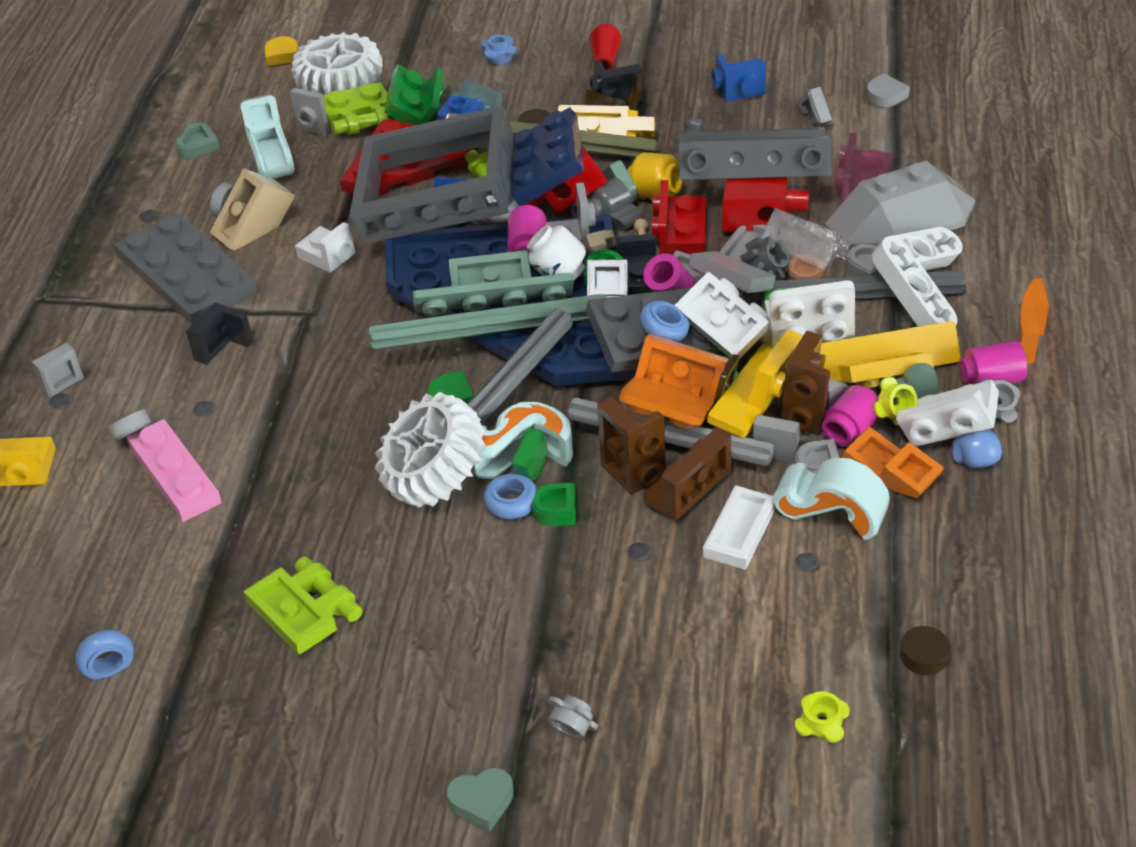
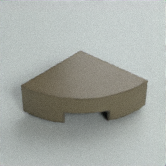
M603 230L587 234L580 240L585 246V257L595 251L608 250L617 245L613 230Z

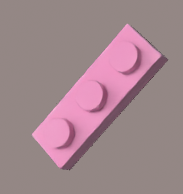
M164 419L126 436L131 451L182 522L222 503L219 491Z

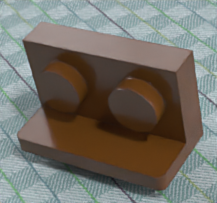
M806 330L786 363L781 419L799 422V430L819 436L822 432V422L824 421L830 371L823 368L826 356L820 353L822 335Z
M612 396L597 403L601 466L630 495L647 486H652L661 478L666 469L664 416L659 411H655L638 420L630 409H624Z
M716 427L704 439L697 440L685 456L676 464H670L663 472L661 478L643 493L644 503L672 520L677 521L731 472V434Z

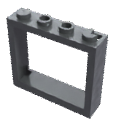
M504 106L364 137L350 210V217L362 244L508 213L514 134ZM489 145L486 176L378 200L382 170L385 168ZM388 154L390 159L379 160L380 155ZM493 195L494 199H497V202L488 203L486 197ZM374 221L376 222L378 228L373 229Z

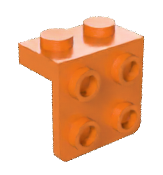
M649 333L644 341L636 375L621 390L619 400L628 404V408L631 411L639 414L649 415L659 411L663 416L669 417L668 421L682 428H692L693 425L700 426L712 409L719 378L729 362V358Z

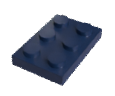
M571 107L563 111L552 112L543 120V123L531 130L524 129L514 136L511 193L519 206H523L584 170L578 117Z

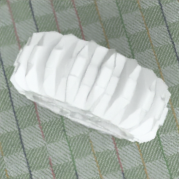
M343 32L341 35L331 33L330 36L326 37L320 35L317 40H308L307 45L300 46L299 52L293 54L292 74L298 89L325 95L333 91L361 87L368 83L375 84L382 80L383 62L376 43L369 41L368 37H359L358 33L347 35L346 32Z
M439 392L433 397L426 393L421 402L412 400L407 411L399 410V418L394 423H388L390 430L387 435L379 438L383 444V447L375 452L379 459L375 466L380 475L379 481L396 499L419 508L424 504L434 507L440 498L448 501L453 489L462 490L461 482L466 477H473L471 472L473 465L482 462L478 452L484 449L486 445L482 440L485 430L481 426V419L460 398H455L453 395L449 396Z

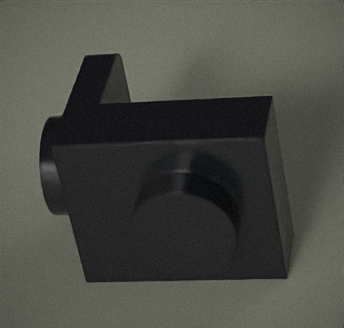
M214 303L186 330L194 361L205 365L230 341L248 347L253 342L247 315L240 310Z

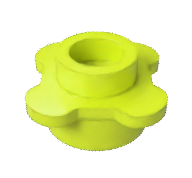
M886 377L880 383L881 393L878 396L879 400L874 403V413L879 418L888 417L892 419L893 423L899 426L896 421L897 412L916 407L918 405L917 394L911 385L898 384L895 378Z
M824 691L804 696L801 700L802 715L795 721V730L802 736L812 734L816 737L825 738L828 742L841 740L844 736L842 722L843 719L849 716L850 711L847 703L840 700L834 694ZM823 717L826 718V720H820L818 718Z

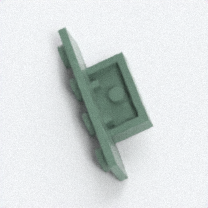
M524 250L448 259L451 287L412 292L415 313L437 316L451 309L463 308L466 311H479L486 308L487 305L503 304L509 307L523 305L529 300L543 299L544 301L565 299L566 296L573 294L574 279L573 273L531 277L528 252Z

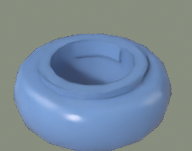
M665 301L648 303L642 308L639 317L641 326L647 334L650 333L675 342L685 338L690 327L688 318L681 310L674 306V304Z
M512 473L501 475L487 485L484 493L485 505L493 515L499 518L509 520L521 518L532 511L531 504L533 503L537 488L529 478L523 475ZM507 494H519V495H520L519 497H517V498H515V499H504V498H502L503 496H505V495H507Z
M108 629L98 631L80 643L75 653V664L81 674L90 679L98 680L110 677L130 665L134 657V645L130 638L119 630ZM113 651L110 655L106 657L97 658L99 655L105 652Z

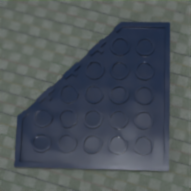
M610 215L595 216L596 225L589 226V234L603 230H613ZM577 218L546 220V222L574 220ZM508 223L433 229L386 239L385 272L387 294L414 308L413 291L451 287L448 259L507 253ZM616 246L614 248L608 249L617 252ZM584 257V259H583V261H582V263H583L584 265H585V259H586V257ZM529 264L531 277L541 276V275ZM584 270L574 280L573 294L566 296V298L587 296V285H584ZM543 299L529 300V301H526V303H524V304L538 303V302H545V301H544ZM503 304L487 305L486 308L482 310L502 308L508 306H505ZM463 308L447 310L444 314L437 316L473 311H466ZM584 320L573 322L570 329L530 372L554 386L629 380L635 377L637 369L611 373L590 321ZM538 327L469 336L467 338L508 360Z

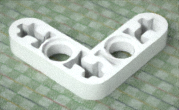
M936 227L884 238L872 252V261L916 325L919 327L953 321L957 324L956 313L926 272L927 270L950 265L962 252V243L955 233L944 227Z

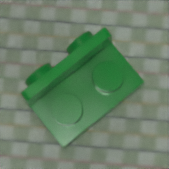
M398 64L391 73L384 113L400 122L415 125L435 121L438 117L437 113L442 108V105L439 104V99L445 88L442 84L443 70L436 68L430 78L426 80L418 72L411 69L408 70Z

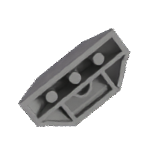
M923 161L860 182L825 223V230L843 250H850L861 244L878 246L888 236L936 227H944L950 231L963 227L975 207L976 200L953 178L928 161Z

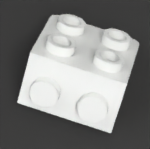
M839 281L772 292L769 295V300H765V312L770 318L772 349L788 329L802 335L805 334L806 330L822 335V342L854 337L855 288L853 282Z

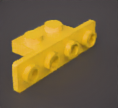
M953 321L824 342L821 344L820 352L826 356L823 368L830 371V379L855 383V385L867 388L880 386V378L895 376L896 379L902 378L907 368L913 364L927 363L934 368L937 365L959 362L961 358L956 324Z
M788 329L773 349L771 338L763 342L711 409L707 422L730 434L745 438L752 430L757 415H763L775 397L779 398L782 395L786 363L803 335Z

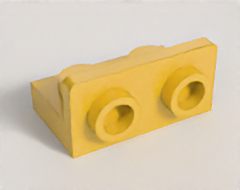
M52 437L0 439V486L46 484L56 450Z

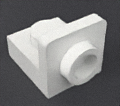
M344 222L332 231L320 226L295 245L298 258L329 273L355 254L351 226Z

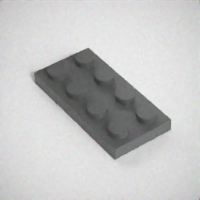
M178 212L163 217L160 221L138 232L131 233L126 238L114 243L117 256L191 325L214 303L231 307L259 292L256 280Z
M691 288L588 300L585 311L611 373L635 370L638 367L644 341L648 335L640 323L639 317L642 308L653 301H665L675 305ZM737 289L739 292V297L745 301L741 291ZM692 325L689 327L687 336L679 341V343L719 356H726L724 352ZM759 339L744 355L756 353L763 344V341Z

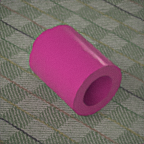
M523 205L511 211L508 217L507 252L527 250L529 253L530 250L527 248V244L541 228L546 226V216L541 209L531 205Z
M659 254L653 257L644 269V281L653 292L692 288L697 283L682 263L671 254Z
M1017 340L966 349L964 358L959 360L960 377L964 383L973 385L981 383L986 379L992 381L1005 380L1011 384L1023 382L1027 377V360L1024 349Z

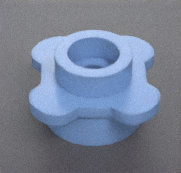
M494 35L481 42V48L485 49L484 56L491 64L500 65L508 63L517 52L516 47L512 46L513 38L510 36Z

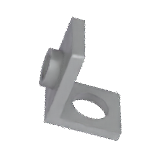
M293 88L290 91L297 130L327 137L331 133L332 128L328 126L323 95Z
M584 182L576 183L577 219L546 222V225L551 227L557 225L566 227L579 241L589 234V226L596 225L594 203L587 202Z

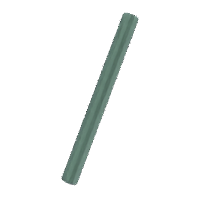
M595 294L372 325L369 327L370 345L372 349L377 350L539 327L556 308L568 312L572 322L589 320L585 311L588 300L607 297L605 294Z

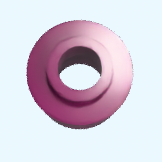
M860 385L850 386L825 412L824 421L822 422L824 435L828 439H834L835 444L838 446L852 444L869 426L871 427L878 420L879 417L875 415L873 409L874 403L879 400L877 394L867 387Z

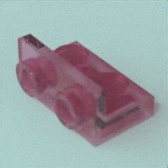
M850 133L848 146L841 145L835 190H842L841 204L860 182L889 173L892 169L893 153L881 152L879 150H857L858 133Z

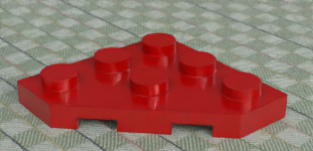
M382 120L372 135L415 126V124L403 123L397 120ZM480 147L385 168L382 170L378 196L388 193L387 187L401 182H405L407 186L434 178V172L452 166L453 170L456 171L468 167L465 159L466 154L471 150L478 151ZM362 149L340 179L342 192L354 194ZM388 154L380 155L379 157L380 161L390 159Z

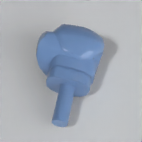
M991 429L955 437L951 447V454L953 460L958 464H965L969 468H981L991 466L1000 461L1002 449L997 435Z

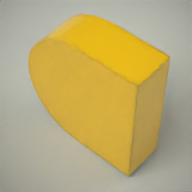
M280 36L269 40L265 44L267 66L292 63L294 61L293 54L299 52L297 41L288 36Z

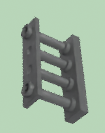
M824 127L678 132L680 180L831 175V137H825Z

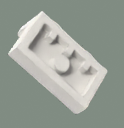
M709 271L674 305L688 318L690 325L729 358L733 354H737L740 356V359L759 339L766 342L771 337L770 318L767 313L756 303L748 305L739 297L738 290L730 281L725 278L718 280Z
M989 380L974 385H965L961 388L935 395H926L918 399L916 407L898 411L896 421L910 443L915 447L958 437L966 433L991 429L995 425L999 391L993 381Z

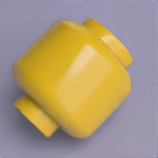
M641 153L628 168V173L637 188L638 199L653 201V194H660L661 180H668L669 196H675L683 186L684 180L679 179V164L670 154Z

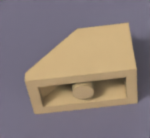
M243 168L210 233L229 249L237 250L278 228L295 195L274 179Z

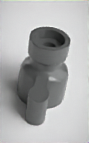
M617 177L610 178L607 183L591 192L589 199L587 198L588 203H594L595 216L610 215L611 222L621 231L634 226L637 219H643L641 211L633 205L627 187ZM577 201L571 204L573 218H577Z

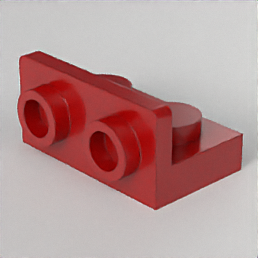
M661 180L660 194H653V216L659 217H652L651 234H655L656 240H659V254L673 255L676 250L690 255L692 253L705 252L706 196H669L668 180Z

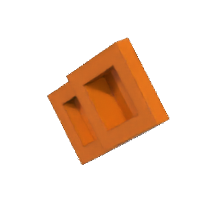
M1034 278L1024 294L1021 305L1016 340L1021 343L1024 349L1027 364H1034L1039 336H1044L1049 302L1042 278Z
M870 426L842 455V458H850L868 466L882 480L886 488L918 498L944 470L943 466L910 442L900 449Z

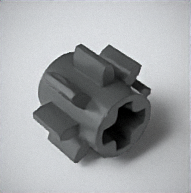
M769 235L764 239L758 236L745 244L748 252L740 256L741 262L776 275L775 280L785 278L782 269L789 266V254L786 247L780 241L773 240L772 236Z

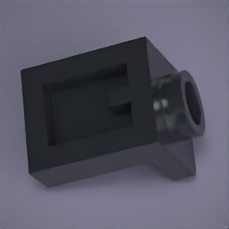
M601 61L594 62V75L589 76L591 91L626 101L636 72L642 73L639 64L605 70ZM642 77V90H641V93H640V95H639V98H638L637 102H638V101H643V77Z
M655 234L618 237L617 253L628 262L627 295L653 292L644 281V269L647 263L657 256Z

